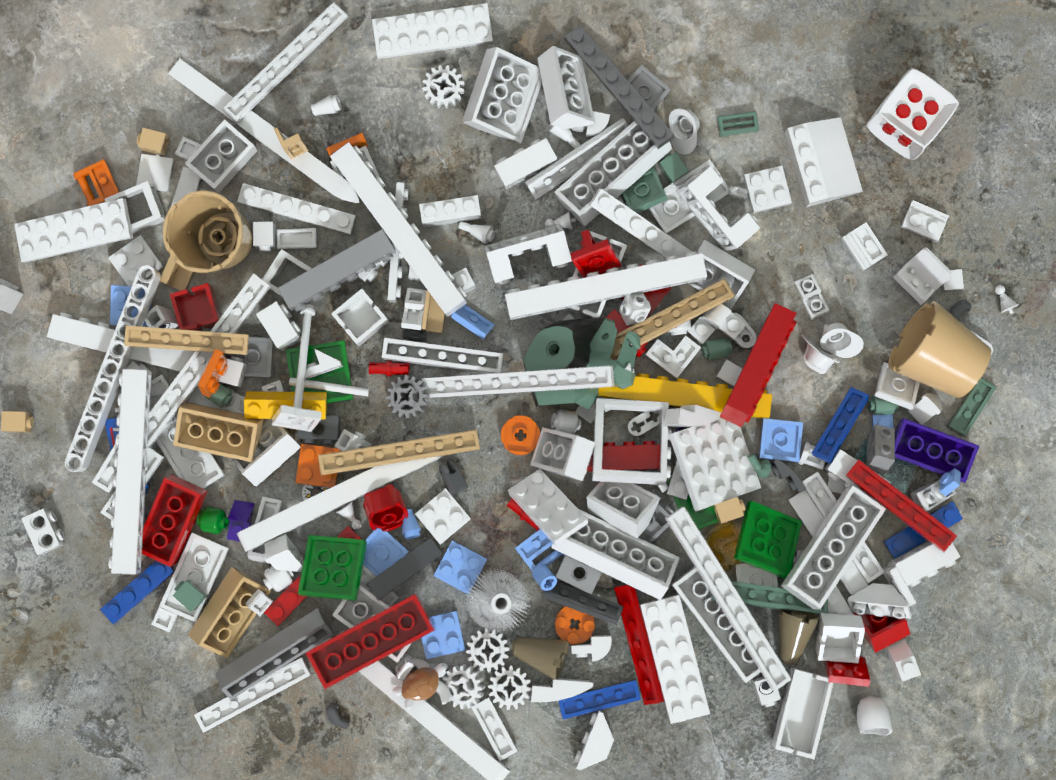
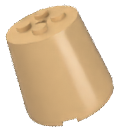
M196 191L184 195L182 199L171 206L163 224V240L166 250L178 265L192 272L209 273L231 268L242 263L251 252L253 231L247 219L228 199L214 192Z
M932 301L930 305L928 303L923 305L905 325L899 335L902 339L898 347L894 346L892 348L888 366L898 374L955 398H961L977 384L985 373L991 358V348L939 303Z

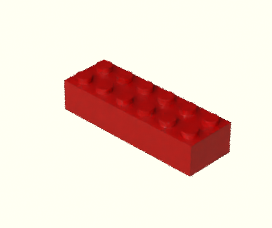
M777 303L773 305L719 416L720 418L739 427H742L744 422L748 423L757 408L756 405L761 399L765 387L773 374V370L781 357V353L789 340V336L797 323L794 320L796 312Z
M415 593L307 651L306 655L325 690L433 632L435 627L418 594Z

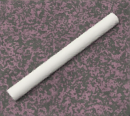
M290 377L289 385L296 386L297 378ZM305 380L304 382L305 388L361 396L369 395L368 388Z

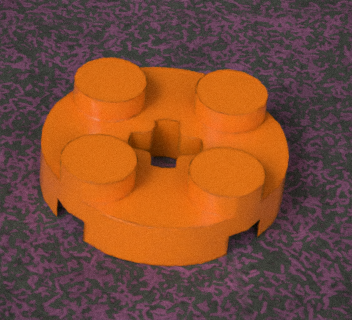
M523 415L514 416L509 419L501 430V441L504 447L515 455H527L533 452L540 436V429L531 418ZM519 430H523V433L526 434V438H523L522 441H518V437H515V433H519Z
M564 606L558 612L555 620V629L562 640L575 645L584 643L592 636L595 628L593 616ZM571 619H574L575 621H580V623L578 624L579 628L577 630L576 628L571 629L569 627L571 625Z

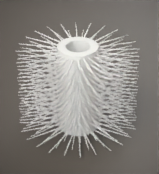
M495 569L493 578H489L493 575V570L490 575H484L482 580L477 576L480 582H477L486 591L483 592L475 587L473 588L478 591L468 588L473 592V594L469 592L471 595H468L472 601L466 600L467 602L464 603L473 609L475 608L473 610L474 615L470 611L472 613L470 617L473 616L475 622L480 619L477 622L478 625L484 624L481 627L486 625L487 627L485 628L491 627L488 630H493L496 626L497 632H499L501 622L503 624L500 630H502L503 625H510L512 622L518 626L514 621L516 618L509 610L511 609L520 615L522 614L518 611L526 613L522 610L524 605L517 598L527 599L520 596L521 594L524 595V593H520L522 591L521 581L516 585L519 579L514 581L513 579L516 577L512 578V576H509L511 573L505 575L502 573V570L501 574H499L498 570L497 576ZM510 582L515 584L513 589L509 585ZM480 613H482L484 617H487V622L485 621V619L483 620L481 615H479Z

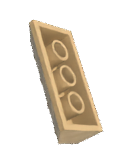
M185 402L178 410L173 446L252 462L260 440L263 419H244V414Z
M231 567L188 633V636L197 645L228 659L256 616V613L246 606L245 603L258 589L267 596L271 590L249 575Z

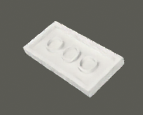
M710 159L664 188L668 200L648 209L661 230L666 234L695 216L675 190L698 170L709 166L715 168ZM723 180L706 198L711 199L715 204L729 195L730 189Z
M538 469L508 489V493L555 546L588 524L587 518L541 469Z
M191 533L159 607L196 622L201 615L230 548L196 533ZM182 580L184 582L191 580L208 595L195 611L190 612L173 597L176 592L174 590L175 587Z

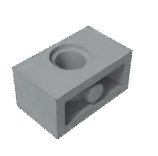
M565 555L555 577L592 594L602 572ZM575 568H584L585 574L582 578L574 576Z

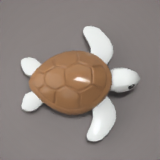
M413 658L416 670L406 677L403 686L394 687L392 692L397 696L402 695L406 699L405 707L407 710L413 707L414 700H426L432 697L435 692L439 694L441 703L445 705L449 701L450 691L446 684L439 681V678L447 673L448 665L440 663L433 669L429 668V664L426 661Z

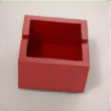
M209 283L192 287L191 291L185 289L170 294L179 330L200 331L202 327L206 329L214 327L221 318L213 286Z

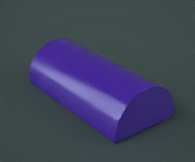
M905 418L899 421L895 428V458L942 475L949 473L955 468L961 472L960 481L966 483L979 445Z

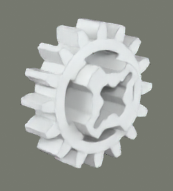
M439 65V70L436 71L434 68H431L432 74H425L428 80L422 81L423 85L426 86L422 90L423 93H427L425 95L426 100L431 98V105L437 103V107L440 108L444 104L445 108L448 109L449 103L455 106V100L461 101L459 94H464V89L460 87L465 85L464 81H460L462 75H456L457 70L455 68L450 71L448 65L445 69H442V66ZM450 77L454 79L456 85L450 82ZM443 84H446L447 87H445L444 90H441L440 87H442ZM430 89L437 92V97L432 94Z
M485 628L483 634L478 630L477 637L471 636L473 642H467V645L471 647V649L466 650L467 654H471L468 661L474 660L473 667L475 668L479 665L481 672L484 668H487L489 673L491 667H494L497 671L498 664L505 665L502 659L509 657L505 654V651L510 650V648L504 646L508 640L501 639L502 633L497 636L495 634L496 629H493V633H489L488 628ZM491 637L496 639L500 645L492 643ZM483 638V644L475 647L477 641ZM487 641L489 647L494 650L490 652L489 659L486 652L482 651V649H485ZM501 653L498 660L492 663L493 656ZM476 655L482 656L485 659V663L479 661Z
M466 664L460 667L456 665L453 669L447 671L448 675L442 678L446 682L444 684L449 688L450 697L448 702L453 701V707L460 704V709H464L466 706L471 708L474 704L476 705L480 702L479 698L484 696L481 690L485 689V686L480 683L484 678H478L480 672L474 673L473 666L467 669ZM457 674H463L461 678L459 676L455 677ZM465 696H471L470 699H463Z
M510 665L509 670L502 666L501 673L495 671L496 678L490 677L493 684H489L488 688L493 689V691L489 693V696H495L493 703L499 701V708L507 705V710H510V706L513 705L515 709H518L519 702L522 705L525 704L523 698L529 699L530 696L526 692L532 689L527 686L531 681L530 679L525 680L526 672L519 673L520 667L514 671L512 665ZM507 675L505 681L497 683L502 676ZM514 675L519 677L523 684H518L514 680ZM511 678L512 686L515 687V689H512L509 697L508 690L504 688V686L508 685L509 679ZM497 691L502 692L506 696L505 700L498 695ZM521 692H522V694H521V696H520L519 698H517L516 700H513V701H512L513 696H514L516 693H521Z

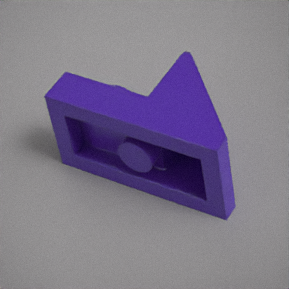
M234 500L228 516V520H230L227 534L228 540L240 541L237 533L251 526L255 503Z

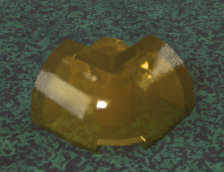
M732 520L710 530L704 539L724 572L732 570L733 566L742 563V561L734 558L739 533Z

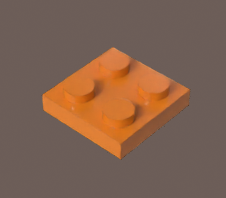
M215 349L198 383L202 395L209 398L212 393L215 394L220 385L218 381L221 375L224 376L228 369L227 360L224 353L220 350Z
M301 444L295 483L327 488L336 486L338 473L321 476L318 455L339 452L341 450L338 448Z

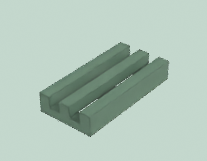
M756 111L717 117L720 137L759 132ZM753 117V120L723 124V121ZM754 125V127L724 131L726 128Z

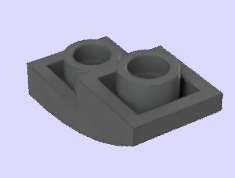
M778 459L771 461L773 465L771 470L775 477L779 476L780 479L788 477L787 483L792 491L801 493L807 490L803 482L790 467Z

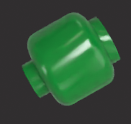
M210 506L201 510L197 517V524L200 529L212 534H220L223 529L227 528L229 523L223 509Z

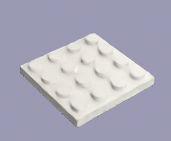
M720 418L707 425L693 426L669 434L695 511L761 488L756 471H754L747 458L750 453L739 426Z

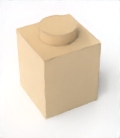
M143 128L142 133L138 134L137 144L142 151L165 156L170 137L166 133Z
M2 411L1 431L31 433V428L34 426L32 413Z
M738 497L713 505L719 524L744 516L743 511H746L742 499L739 500Z

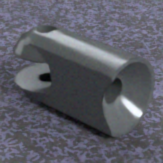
M447 459V466L443 462L440 463L439 472L451 496L468 488L457 464L453 460Z

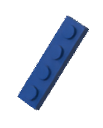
M850 387L812 451L813 456L831 464L869 400L868 394Z
M949 502L930 514L947 528L963 519L953 502ZM908 526L883 542L892 558L895 559L927 539Z
M155 561L100 610L112 624L117 623L171 576L175 570L172 566L169 567Z
M636 679L583 692L558 702L562 718L567 719L638 701L641 698Z

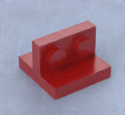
M589 230L581 232L583 240L580 241L582 249L570 253V256L583 278H586L589 273L599 272L600 275L607 273L606 270L622 267L608 239L596 243Z

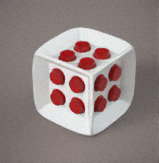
M910 68L881 103L866 126L891 149L907 159L915 160L946 125L959 106V102L949 91L919 70Z

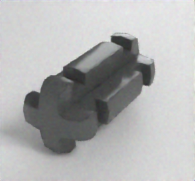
M404 328L403 338L425 342L427 332Z

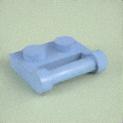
M541 529L515 548L532 572L538 565L544 564L548 566L561 555L565 556V554L555 550L535 565L532 562L533 559L553 545V542Z

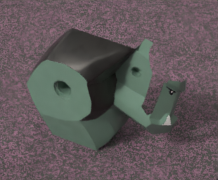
M597 317L558 321L541 330L531 343L523 359L525 372L613 366L614 387L625 389L634 383L636 374L633 373L637 349L640 348L641 337L634 332L628 331L618 359L613 360L610 356L613 352L617 335L615 320ZM599 388L534 391L531 394L536 409L539 405L576 403L589 410L596 401Z

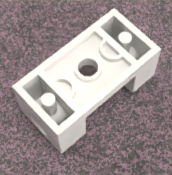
M709 166L698 170L675 191L723 251L737 249L760 229L757 225L758 221L752 214L745 213L741 217L739 215L733 217L728 222L724 215L717 212L714 202L709 198L707 199L706 196L718 187L723 180L720 178L721 174L719 171Z
M556 225L485 245L484 249L494 282L505 284L510 282L511 278H514L508 257L509 254H512V256L521 255L524 253L523 250L530 248L531 251L543 248L542 245H545L548 259L553 267L561 268L567 266L568 262L572 260L562 227Z

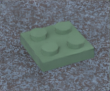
M654 166L622 193L627 206L637 214L668 200Z

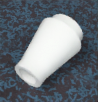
M332 94L311 105L314 116L334 114L342 110L339 97Z

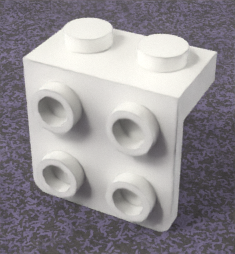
M923 248L893 278L922 305L940 286L953 276V273L928 248Z

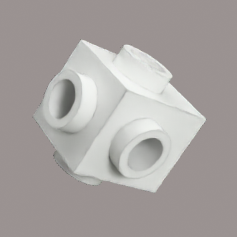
M638 293L626 295L618 311L626 326L644 321L651 307L645 295Z
M344 429L335 447L346 451L370 447L371 443L365 440V435L357 431L353 434Z

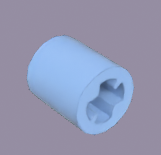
M541 564L534 568L532 577L543 590L548 591L555 587L557 578L546 565Z

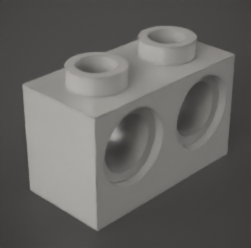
M875 424L867 437V466L875 472L886 474L895 460V429Z

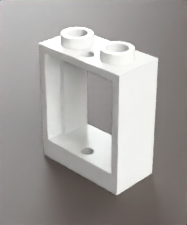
M149 181L105 198V202L121 198L127 199L144 192L152 216L131 224L133 234L164 222L166 217L155 186Z
M282 249L262 278L263 281L271 286L269 289L281 297V293L273 283L288 260L306 272L312 269Z

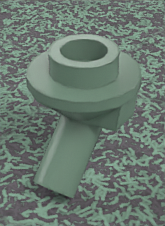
M754 453L747 456L759 478H766L770 474L771 463L768 459L758 461Z

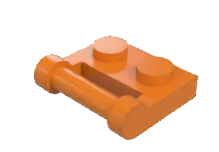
M104 159L73 174L88 202L87 206L104 203L105 198L120 192ZM88 175H90L99 195L97 199L94 198L85 179Z

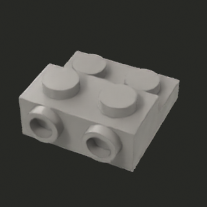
M649 488L647 491L660 497V500L649 525L639 538L652 543L670 526L665 518L675 512L676 509L670 503L666 505L661 500L662 495L654 489L652 491Z

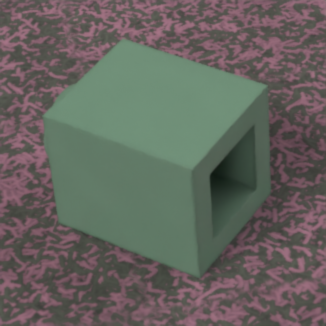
M669 152L660 159L661 162H659L658 167L669 184L689 173L677 152L672 155Z
M182 580L175 587L174 590L176 592L173 595L190 612L195 611L208 596L191 580H186L185 582Z

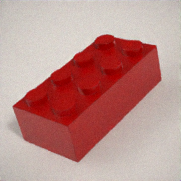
M173 474L164 477L143 527L142 554L169 567L178 563L208 491Z

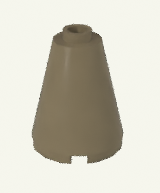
M779 609V658L782 659L783 663L794 665V662H799L818 623L819 617H815L816 614Z
M518 637L517 640L514 639L511 651H513V656L551 679L556 680L559 678L565 665L564 657L568 654L569 642L557 639Z

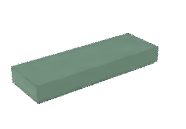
M981 377L977 384L968 392L947 427L966 437L997 387Z

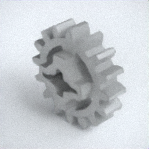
M405 375L404 379L398 377V383L391 382L393 389H387L391 393L390 396L386 397V399L391 400L388 407H394L392 413H398V417L403 418L405 416L408 419H411L412 415L418 417V411L425 412L423 405H429L425 401L426 398L430 397V395L425 394L428 387H422L424 381L419 380L417 382L418 377L413 376L410 378L408 375ZM406 384H412L408 388L403 387ZM408 406L413 407V409L404 410Z

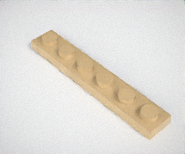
M125 326L124 346L214 352L217 349L228 354L248 355L249 335Z

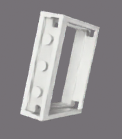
M596 398L592 481L665 485L671 473V467L667 466V459L671 458V447H667L671 428L664 425L665 413L669 402ZM604 409L661 413L660 473L602 469Z

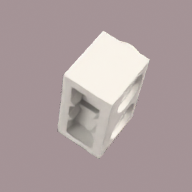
M43 508L21 518L37 555L46 554L65 545L63 541L65 539L61 529L57 528L55 523L57 518L49 508ZM41 516L45 520V523L42 527H40L37 522L38 518ZM47 535H51L53 538L51 545H48L45 541Z

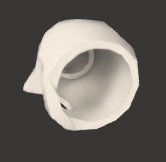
M866 696L860 700L857 707V725L860 733L887 736L892 733L890 711L887 704L881 698Z

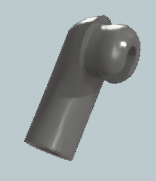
M966 300L959 301L951 307L950 314L960 321V315L971 310V303Z
M330 703L326 708V715L330 723L347 730L351 720L339 715L338 704Z

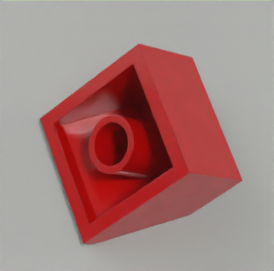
M853 613L854 615L861 616L865 628L864 637L875 653L910 635L905 618L898 619L889 616L879 617L871 614Z

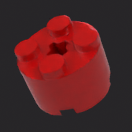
M386 485L384 488L368 492L364 495L363 507L370 527L373 530H376V528L382 531L394 530L403 524L402 520L405 517L406 519L408 518V510L402 494L394 485Z

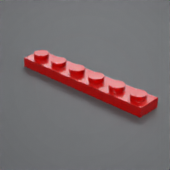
M860 460L846 474L848 479L942 552H945L957 537L955 533Z
M349 526L337 536L339 538L362 539ZM301 575L264 612L277 626H280L308 597L298 594Z
M628 584L615 587L614 590L618 604L624 606L621 617L644 705L661 703L664 701L636 590Z

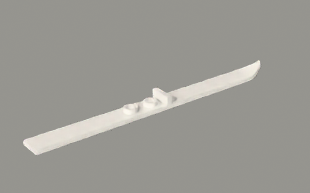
M179 59L168 74L332 195L341 200L359 203V198L349 182L309 152L290 159L280 144L274 131L275 127L253 111L247 113L238 123L232 120L222 108L233 97L182 59Z

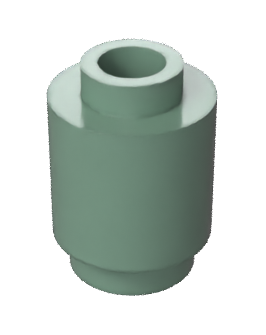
M720 338L705 341L704 346H702L703 357H707L708 361L728 357V355L732 354L730 340Z
M220 384L215 394L212 393L210 398L206 396L205 398L222 408L224 405L227 407L231 403L233 396H231V390Z
M872 396L871 400H868V410L873 415H890L899 411V405L876 396Z

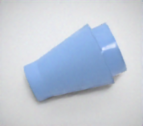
M407 509L408 518L406 519L405 517L402 520V535H404L406 540L419 537L421 531L412 509Z

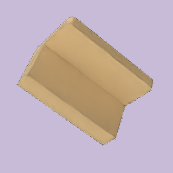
M277 127L274 128L283 150L290 159L308 152L299 134L285 139Z
M170 255L160 282L182 291L187 289L194 272L178 265Z
M426 290L422 330L443 334L445 313L429 291Z

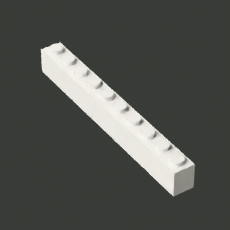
M348 142L333 153L330 158L437 304L449 317L467 303L464 299L467 295L460 286L456 288L452 283L455 279L449 271L444 272L441 268L443 262L437 254L433 257L429 250L432 247L426 239L421 240L418 234L420 231L415 224L412 223L410 225L406 219L409 216L404 209L396 207L394 203L397 200L391 192L388 194L385 192L383 187L386 185L379 176L375 178L371 173L374 169L368 161L364 163L360 158L363 154L356 145L352 147Z
M696 251L689 252L682 258L670 256L665 258L666 261L658 262V260L647 261L646 265L639 267L638 264H631L626 266L624 270L612 268L606 270L607 273L599 275V272L589 273L586 278L579 279V276L567 278L568 281L562 283L559 280L548 282L547 286L540 287V284L528 286V290L520 291V288L511 289L508 291L509 294H505L509 318L514 320L620 298L626 295L705 280L707 272L703 254H697Z
M62 312L60 316L53 314L47 334L48 338L107 352L115 330L109 329V324L98 322V325L91 324V320L79 317L78 321L72 319L73 315ZM122 345L117 348L118 355H121L124 351ZM134 347L130 359L180 372L195 351ZM231 356V359H226L228 365L227 372L224 376L221 375L218 382L242 388L247 364L242 363L243 359Z
M123 369L122 374L119 376V385L122 386V390L118 396V405L121 408L120 414L117 416L119 434L116 436V446H118V455L115 456L114 461L115 467H117V475L113 479L116 495L112 499L115 514L111 518V527L114 528V532L110 538V548H113L112 556L109 558V568L111 573L114 574L141 573L152 371Z

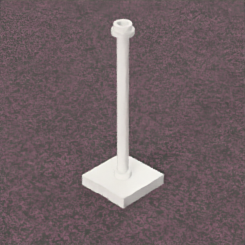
M306 305L300 312L304 317L294 407L281 405L272 418L273 426L311 432L321 420L322 412L302 409L311 317L316 313L315 307L312 305Z

